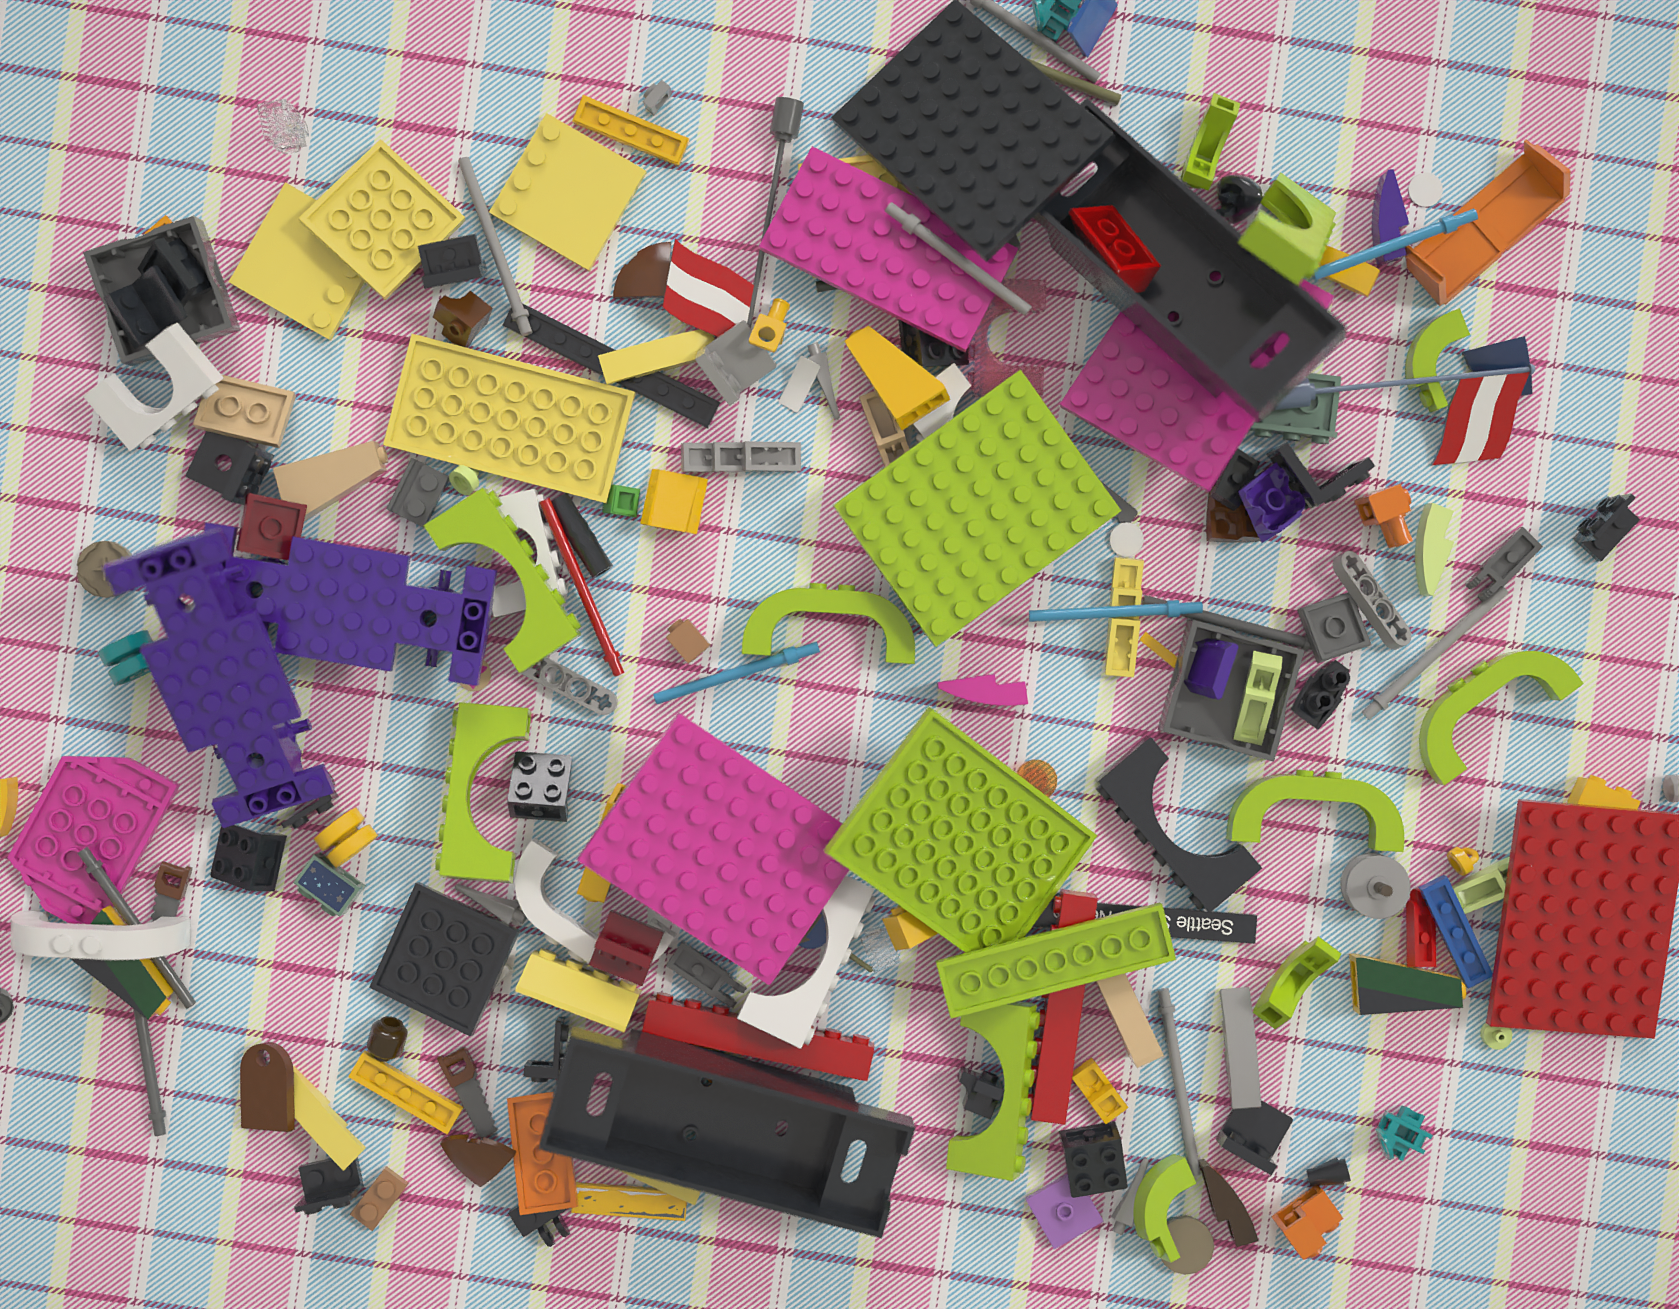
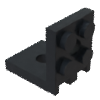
M206 431L185 477L221 493V498L245 505L247 493L258 494V486L261 485L265 475L268 473L271 460H273L275 455L242 439ZM224 455H228L232 461V465L227 471H221L218 467V460Z
M1288 442L1275 447L1266 454L1273 464L1277 462L1278 466L1286 471L1289 476L1288 486L1291 491L1301 493L1305 499V510L1315 506L1318 507L1322 503L1327 504L1330 501H1336L1347 493L1344 489L1345 487L1362 483L1371 476L1368 471L1375 467L1369 457L1355 461L1318 487Z

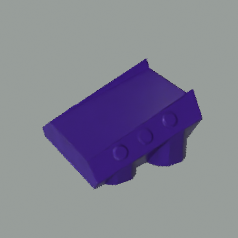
M1277 462L1266 468L1238 491L1261 543L1282 532L1302 516L1301 512L1305 508V499L1301 493L1290 490L1288 486L1289 476L1284 469L1278 466Z
M1206 638L1195 642L1198 646L1188 678L1184 680V684L1192 693L1220 700L1232 669L1238 645L1232 642Z

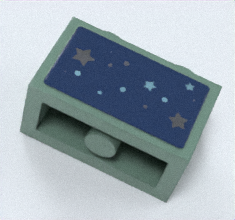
M321 852L311 857L293 882L299 887L297 890L300 894L308 899H316L322 904L321 908L331 916L338 915L339 917L347 913L366 887L365 884L340 866L335 868L330 860Z

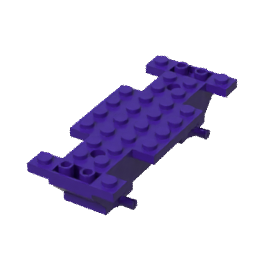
M206 522L204 532L219 527L222 528L234 555L238 527ZM292 537L288 564L272 557L258 560L233 555L231 559L219 562L224 569L242 564L245 576L229 580V588L235 600L234 608L237 614L257 608L267 634L270 623L279 624L275 644L276 653L391 672L393 671L397 643L424 647L428 649L425 666L437 667L439 651L453 652L448 681L479 686L494 601L493 595L497 570L467 565L462 593L449 588L452 571L441 569L438 586L428 588L408 585L407 578L411 556L299 537ZM256 582H259L263 587V593L259 598H256L252 593V587ZM429 610L434 611L437 615V622L432 627L426 625L424 621V616Z
M219 527L136 552L132 556L106 563L103 566V570L115 595L143 586L146 589L147 594H144V600L147 601V606L153 605L167 637L143 644L140 648L141 653L187 752L190 753L215 744L217 745L214 748V753L217 755L216 758H223L237 789L235 792L213 798L211 803L222 828H226L333 794L335 788L324 763L305 770L302 768V752L296 741V734L312 730L309 718L295 723L291 722V720L300 718L302 712L257 608L237 614L234 608L235 600L229 588V580L245 576V570L242 569V564L224 569L219 563L231 559L233 555L223 530ZM180 596H189L194 600V603H184ZM251 753H259L264 758L256 759Z

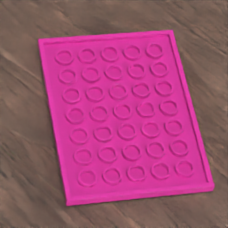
M1212 272L1209 277L1212 281H1218L1221 278V274L1219 272ZM1304 279L1299 283L1302 288L1328 310L1334 301V295ZM1121 311L1060 403L1062 409L1208 493L1256 421L1224 391L1215 398ZM1176 312L1168 315V320L1171 322H1176L1179 319V314ZM1282 333L1251 366L1256 369L1266 366L1288 344V336Z
M679 712L577 857L578 862L769 986L849 871L847 867L823 851L843 824L842 822Z

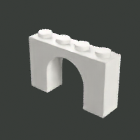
M178 323L166 328L146 345L164 366L172 379L173 395L167 407L154 408L141 403L115 373L102 380L83 396L129 451L138 446L145 449L156 440L153 434L158 430L165 433L177 423L174 418L178 414L182 413L185 417L198 407L195 401L201 396L206 400L217 392L219 388L216 384L224 379Z
M530 489L499 497L503 504L499 508L504 516L510 515L517 527L525 530L533 538L537 547L536 565L541 563L549 574L550 578L546 581L552 590L557 588L563 597L567 595L568 591L564 578L559 579L557 567L561 566L557 550H552L550 539H554L548 522H545L544 513L539 502L545 500L544 495H539L536 489ZM521 581L495 587L492 607L494 617L499 618L526 611V598Z

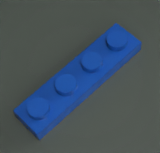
M1443 874L1418 887L1465 986L1469 989L1491 978L1493 973L1448 877Z

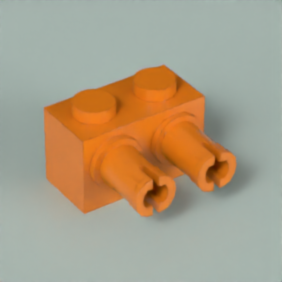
M1401 484L1383 488L1354 500L1364 527L1375 524L1380 525L1388 548L1399 547L1413 541L1404 519L1405 513L1411 511L1409 506L1411 504V497L1407 489L1402 488Z

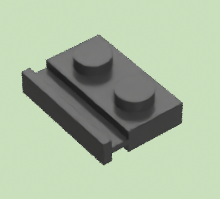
M411 458L386 509L425 528L424 525L429 522L449 482V476Z

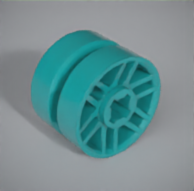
M148 630L123 637L98 652L104 666L116 665L108 671L114 686L128 683L150 673L140 650L143 644L153 641Z

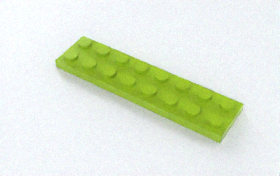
M1159 902L936 960V965L950 1018L952 1019L1175 961L1176 956L1163 905Z

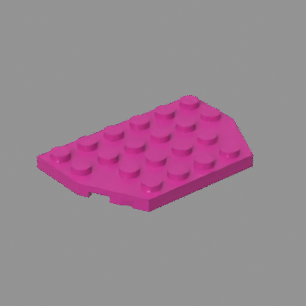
M62 756L7 858L14 868L21 872L22 879L27 886H31L40 899L39 903L45 911L70 924H90L102 909L109 905L113 908L115 907L93 875L86 872L85 868L87 867L77 853L88 847L96 860L100 859L103 865L101 867L122 895L180 784L129 757Z

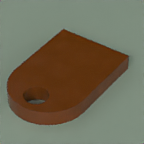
M274 1042L256 1044L250 1047L242 1057L240 1064L241 1128L278 1132L295 1130L294 1068L289 1054L279 1044ZM264 1051H267L269 1054V1064L263 1058Z

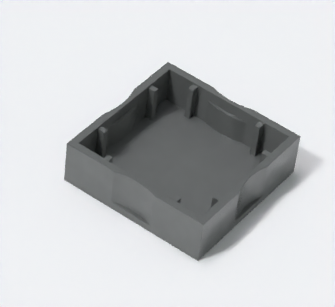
M194 215L154 228L142 236L121 239L83 252L95 289L104 303L108 326L122 364L135 366L156 359V357L147 348L146 345L148 343L136 349L133 347L104 300V297L113 291L131 285L142 275L137 269L152 243L162 237L168 243L181 238L207 274L212 285L211 291L187 301L184 306L187 317L179 325L192 341L198 345L241 330L204 222Z
M1187 620L1157 730L1274 762L1285 724L1286 706L1294 690L1305 650L1265 639L1248 637L1232 630L1200 621ZM1206 638L1232 642L1238 645L1232 669L1220 700L1192 693L1184 684V680L1188 678L1198 646L1195 642ZM1253 651L1282 657V668L1262 745L1233 739Z

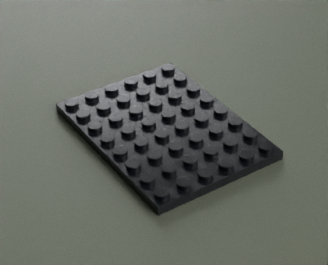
M953 0L831 117L835 125L986 262L1115 140L1114 133L958 0Z

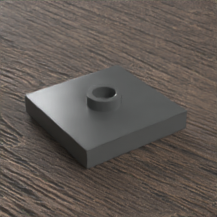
M1349 592L1297 610L1317 664L1372 645L1356 602Z

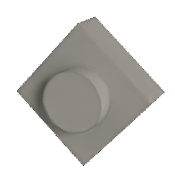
M662 79L657 85L653 83L643 95L645 98L643 100L645 109L653 116L672 95L671 87Z

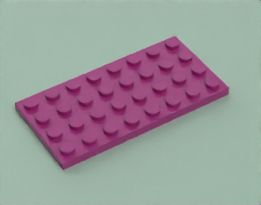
M812 146L760 242L759 250L966 352L996 294L914 233L910 235L902 229V224L887 214L885 209L892 202L908 215H915L921 220L920 224L1000 283H1002L1019 248L1006 243L986 262L917 198Z

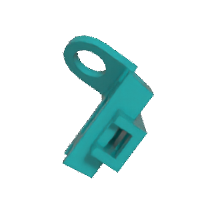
M1033 0L1032 7L1037 30L1052 41L1057 42L1064 30L1067 31L1070 20L1076 17L1082 0ZM1061 5L1062 7L1066 8V9L1069 10L1070 12L1065 11L1064 9H1062V8L1059 7V6ZM1046 26L1055 31L1056 33H1053L1052 31L1048 30Z
M1401 1105L1397 1115L1385 1110L1375 1130L1383 1155L1388 1160L1394 1159V1155H1396L1399 1160L1403 1161L1409 1148L1424 1155L1425 1150L1421 1147L1426 1137L1429 1139L1433 1137L1431 1133L1420 1128L1425 1118L1424 1115ZM1391 1119L1387 1129H1384L1388 1120ZM1417 1132V1135H1416V1137H1415V1139H1414V1141H1413V1143H1412L1411 1141H1412V1139H1413L1415 1133Z

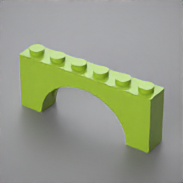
M1280 172L1264 193L1261 204L1270 210L1281 222L1260 210L1238 243L1298 285L1304 277L1309 280L1318 269L1319 262L1323 258L1322 254L1326 250L1325 246L1328 244L1329 237L1336 225L1333 222L1336 211Z
M482 487L426 523L424 527L439 550L446 551L449 548L462 544L484 545L501 554L516 570L525 592L526 611L522 627L517 636L503 649L517 671L524 673L581 636L578 629L582 626L573 612L568 615L564 609L563 604L566 601L557 588L552 590L546 581L550 576L541 563L536 565L531 558L534 551L525 539L521 541L515 533L518 527L510 515L505 517L499 507L503 504L494 490L489 492L488 489Z
M459 702L458 710H454L452 726L456 727L455 738H451L449 743V755L453 756L452 767H447L445 777L446 784H449L448 795H444L442 802V812L446 813L445 824H441L439 828V841L443 842L442 852L437 853L435 869L439 870V876L450 879L513 884L516 854L494 847L482 837L472 817L470 796L476 773L490 754L509 743L529 741L532 714L529 708Z
M1017 1001L961 1016L960 1026L979 1033L994 1048L1003 1068L1005 1087L999 1113L985 1131L970 1136L957 1135L949 1140L946 1169L1014 1181L1020 1174H1023L1026 1158L1022 1156L1023 1145L1027 1143L1029 1134L1028 1128L1025 1127L1026 1116H1029L1031 1111V1099L1028 1098V1091L1034 1081V1070H1031V1060L1035 1058L1037 1052V1042L1033 1041L1034 1030L1038 1029L1040 1022V1013L1036 1012L1037 1004Z

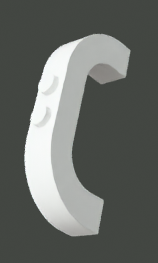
M534 838L524 850L516 868L515 891L519 905L528 920L545 933L543 937L556 946L560 943L569 949L567 953L579 962H582L584 959L589 963L595 950L594 946L598 935L558 909L548 899L544 888L545 875L558 853ZM652 918L648 925L665 931L653 959L654 962L666 951L677 933Z
M18 911L11 916V949L25 955L56 958L132 960L170 955L190 946V918L160 917L150 923L120 926L48 922V912Z

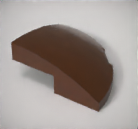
M661 242L647 246L638 251L637 255L628 264H624L615 282L613 299L664 298L671 261L672 242Z
M1213 486L1209 492L1207 503V541L1230 543L1260 541L1244 504L1241 503L1239 508L1232 511L1210 497Z
M467 1134L451 1135L443 1138L440 1145L450 1161L464 1176L479 1187H482L494 1178L511 1161L516 1153L514 1149L485 1137L482 1140L472 1138L468 1142L469 1135Z

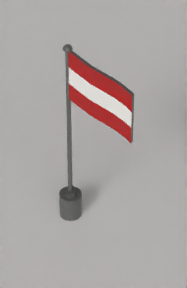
M776 97L770 133L775 135L774 140L779 141L762 239L771 222L785 143H791V140L797 139L804 103L793 98ZM675 239L662 308L681 322L717 338L742 320H745L751 328L765 252L759 250L754 282L752 284L730 268L692 252Z

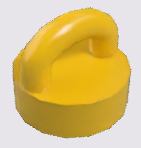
M1456 846L1447 852V859L1459 875L1465 876L1473 871V864L1479 860V853L1472 848L1461 849Z

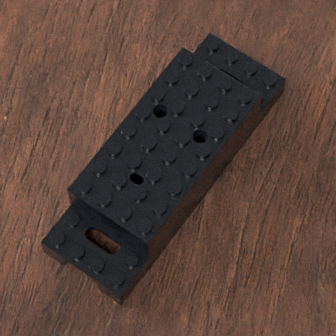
M1086 98L1080 105L1114 133L1115 140L1092 161L1097 166V171L1082 187L1069 197H1065L1061 193L1057 194L1033 218L1047 230L1051 248L1207 391L1215 398L1224 391L1254 420L1260 423L1345 340L1347 326L1299 284H1295L1238 243L1242 234L1092 101ZM1109 205L1115 207L1161 265L1144 292L1136 293L1084 246L1083 241L1076 234L1069 215L1071 209ZM1212 272H1219L1221 274V278L1218 281H1212L1209 276ZM1176 312L1179 314V319L1176 322H1171L1168 320V315ZM1282 333L1288 336V344L1266 366L1261 369L1251 366Z
M573 1026L538 1149L882 1239L890 1213L891 1187L900 1158L906 1157L908 1154L915 1125L911 1116L856 1102L853 1088L632 1028L628 1041ZM599 1073H608L612 1078V1084L604 1111L600 1115L593 1116L587 1111V1104L595 1077ZM707 1078L713 1081L711 1085L704 1086L701 1083V1079ZM784 1120L788 1123L786 1132L783 1135H778L775 1132L777 1123ZM688 1130H693L696 1132V1138L688 1140L685 1137V1133ZM855 1140H861L866 1144V1150L858 1177L853 1182H845L841 1178V1173L850 1144Z

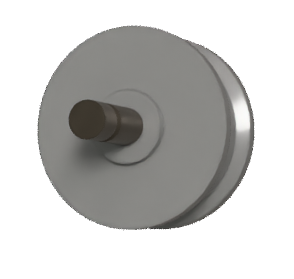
M1365 853L1352 859L1344 868L1340 880L1341 893L1346 903L1356 912L1373 919H1384L1397 914L1405 906L1410 895V879L1404 867L1396 860L1378 853Z

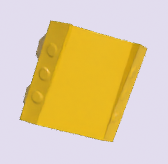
M652 469L640 524L682 533L697 534L701 522V512L708 479Z

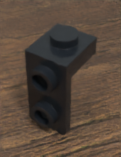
M328 772V774H329V776H330V778H331V781H332L333 785H335V781H334L333 777H332L331 774ZM335 789L333 794L320 797L316 803L282 822V827L287 828L292 825L294 829H297L309 821L307 816L317 811L320 815L334 806L332 801L339 797Z
M559 1016L555 1021L553 1061L528 1060L524 1065L523 1077H531L532 1082H548V1078L558 1079L565 1055L563 1053V1042H568L569 1025L564 1024L565 1017Z

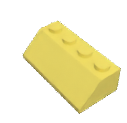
M541 948L540 951H533L516 986V992L625 1032L642 991L636 988L637 984L625 979H621L620 982L609 978V973L600 969H594L593 972L582 968L583 963L568 958L567 961L556 958V953Z

